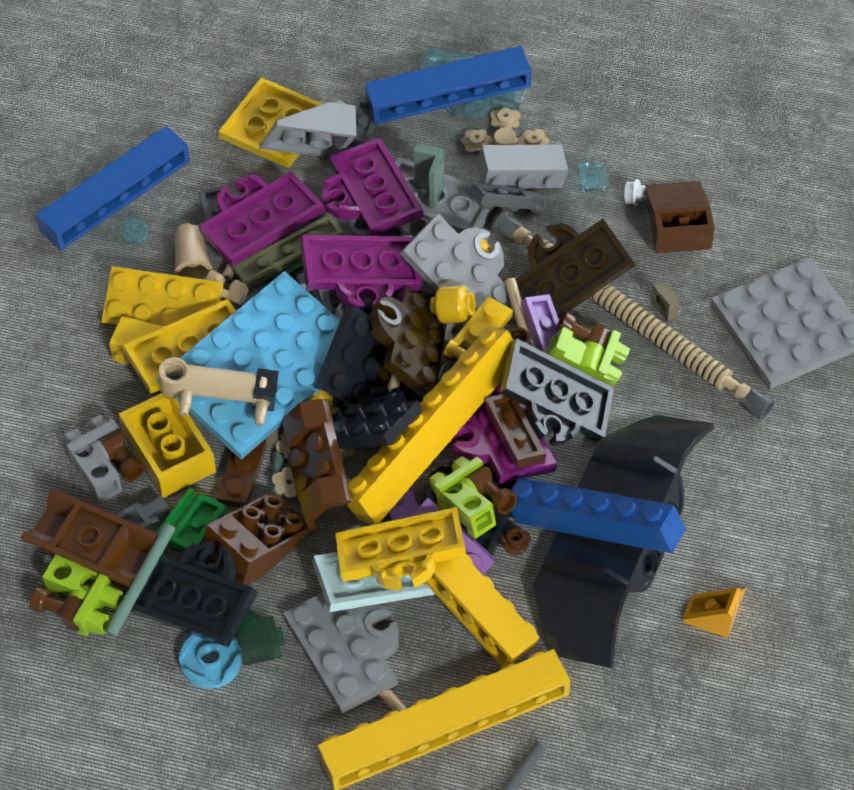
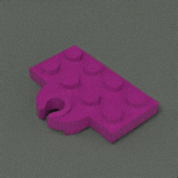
M381 138L329 156L330 163L337 175L331 176L323 182L322 199L323 204L327 207V212L332 214L333 217L342 220L362 218L371 236L424 217L423 208ZM334 200H342L338 203H332Z
M291 171L270 184H267L258 176L249 174V177L234 179L237 191L243 192V195H231L227 185H224L220 192H217L220 213L199 225V229L205 239L233 267L325 212L324 204Z
M302 235L300 245L306 289L335 290L338 299L345 306H353L360 311L364 307V302L360 299L362 296L370 298L373 304H375L384 297L392 298L394 290H401L406 285L413 291H420L422 286L421 276L399 254L414 237Z
M498 385L488 397L501 395V385ZM485 401L448 443H453L452 452L458 457L463 456L469 461L478 457L483 461V464L489 463L499 484L514 481L518 478H528L556 471L557 462L544 438L540 439L539 442L546 453L545 463L516 468L484 407ZM519 403L525 414V405ZM459 439H468V440H470V441L463 442V441H457V440H459Z

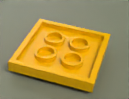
M261 77L218 131L219 139L289 169L300 154L259 149V143L277 120L317 107L323 103Z

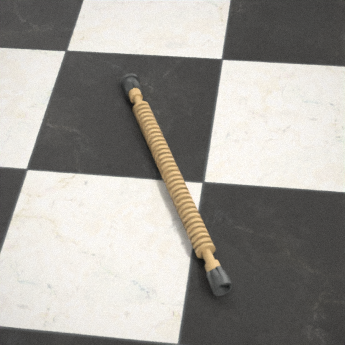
M510 210L500 211L492 219V232L495 235L508 238L522 247L530 245L533 238L532 233L513 216V212ZM543 239L544 248H551L554 246L552 243H549L548 240ZM610 284L590 297V299L622 320V322L628 324L629 327L645 336L653 344L668 352L670 356H674L677 361H680V363L691 369L694 373H697L698 376L703 377L705 381H709L718 390L726 387L733 392L734 397L742 402L760 420L764 419L772 410L775 400L759 392L754 387L751 388L745 383L740 384L732 378L733 371L715 360L714 357L709 356L707 352H703L697 345L691 343L690 340L680 335L677 331H674L673 328L668 327L667 324L657 319L650 312L645 311L643 307Z

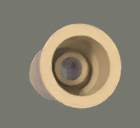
M182 224L174 233V275L204 279L207 273L213 270L208 258L205 238L200 233L198 225Z

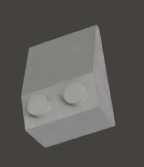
M341 101L328 102L279 119L259 143V149L329 158L331 155L344 151L357 136L355 106L347 105Z

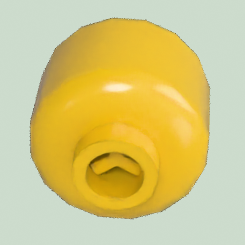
M463 285L442 286L436 291L435 297L431 298V312L436 314L438 320L443 324L465 323L475 313V296Z

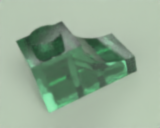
M249 609L237 631L244 666L281 658L280 646L285 645L282 626H275L273 616H261Z

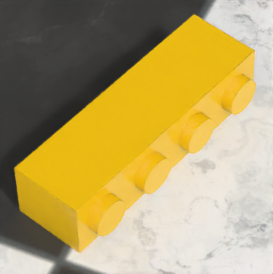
M468 555L453 560L436 562L434 573L425 583L501 667L510 663L516 664L534 649L540 638L534 626L530 622L524 621L516 612L512 602L501 596L490 578L478 571Z

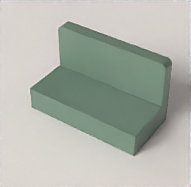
M417 143L414 149L415 188L429 191V208L433 209L436 208L444 188V149Z

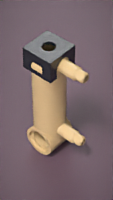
M174 357L164 360L159 367V388L167 397H180L179 414L182 416L189 414L193 396L253 403L255 424L262 426L267 417V411H274L279 371L258 368L256 374L188 365L184 360ZM178 376L180 379L171 380L168 377Z

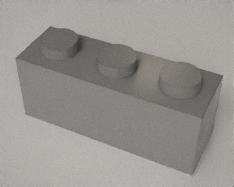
M562 144L482 145L476 163L481 184L521 187L523 189L562 188L568 173Z

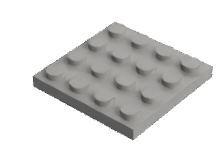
M811 257L711 299V306L769 389L854 353V315Z

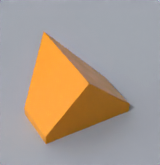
M747 587L692 594L682 621L685 624L728 638Z

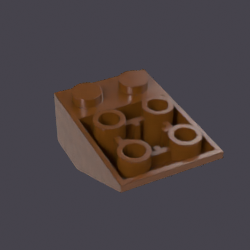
M700 181L645 185L655 253L712 249L715 228L711 207Z
M271 491L208 524L202 543L213 542L218 547L217 553L210 558V561L213 563L218 560L219 549L223 545L236 561L237 574L234 581L249 585L267 574L311 532L304 518ZM273 519V524L268 525L269 520Z

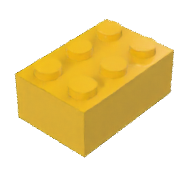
M163 393L119 413L124 436L145 466L146 472L162 498H165L216 473L213 451L190 415H180L179 402L174 398L165 396Z

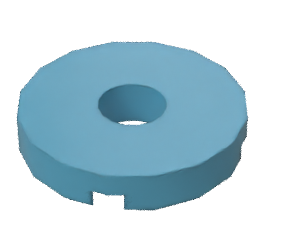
M191 634L183 642L179 651L180 669L185 679L194 686L204 689L219 688L230 683L238 675L242 665L241 649L235 637L228 648ZM207 653L219 655V658L214 663L202 661L203 656Z

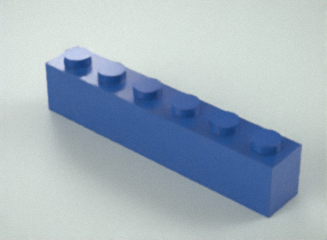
M522 46L506 48L489 54H481L476 57L456 60L451 63L427 67L422 70L402 73L397 76L376 79L365 83L366 102L374 125L530 88L531 68Z
M167 126L158 132H154L145 141L132 147L117 160L110 162L105 168L88 177L83 183L71 191H67L61 198L49 206H45L37 213L36 218L40 232L60 251L189 163L187 143Z
M518 478L511 489L517 496V503L511 513L517 524L667 553H673L686 530L675 506L672 504L525 478Z

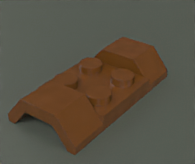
M323 398L298 403L282 419L286 441L291 451L288 453L295 489L299 505L302 506L304 520L310 532L318 530L316 518L328 508L347 505L352 501L328 400Z
M52 488L49 492L46 510L33 530L23 532L20 538L27 543L48 551L51 556L59 555L98 574L106 575L109 579L128 587L134 580L158 534Z

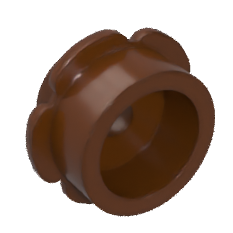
M513 526L508 531L502 533L501 543H503V548L508 554L518 556L529 548L528 543L531 542V536L528 531H523L521 527Z

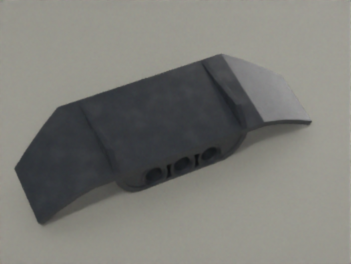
M655 415L623 427L598 441L577 488L672 504L675 506L679 516H681L684 507V486L680 474L681 469L694 446L714 429V423ZM557 531L533 584L537 609L548 651L554 649L559 658L613 668L618 624L629 592H644L651 586L665 552Z

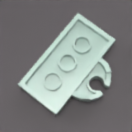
M358 524L351 529L360 528V525ZM338 552L315 555L313 557L312 564L329 612L436 595L425 582L414 588L410 575L401 577L402 591L382 587L377 583L374 576L343 582L340 574Z

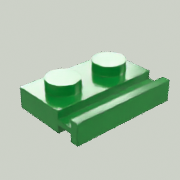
M189 488L156 533L159 535L165 523L173 526L175 531L168 543L170 546L184 552L193 542L196 545L202 543L207 525L227 514V506L202 493L199 495L192 488Z

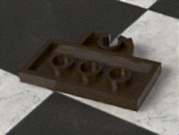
M601 219L580 235L571 226L560 222V224L546 226L548 233L557 238L556 244L553 247L544 248L543 239L537 233L534 235L530 245H527V257L532 268L516 278L522 300L526 297L550 294L559 319L565 311L570 312L636 265L604 219Z
M406 285L398 291L397 300L391 297H384L371 306L374 311L369 314L373 330L369 333L378 342L387 347L383 367L421 398H424L428 392L433 390L437 383L447 324L441 323L436 314H432L430 304L419 293L414 292Z

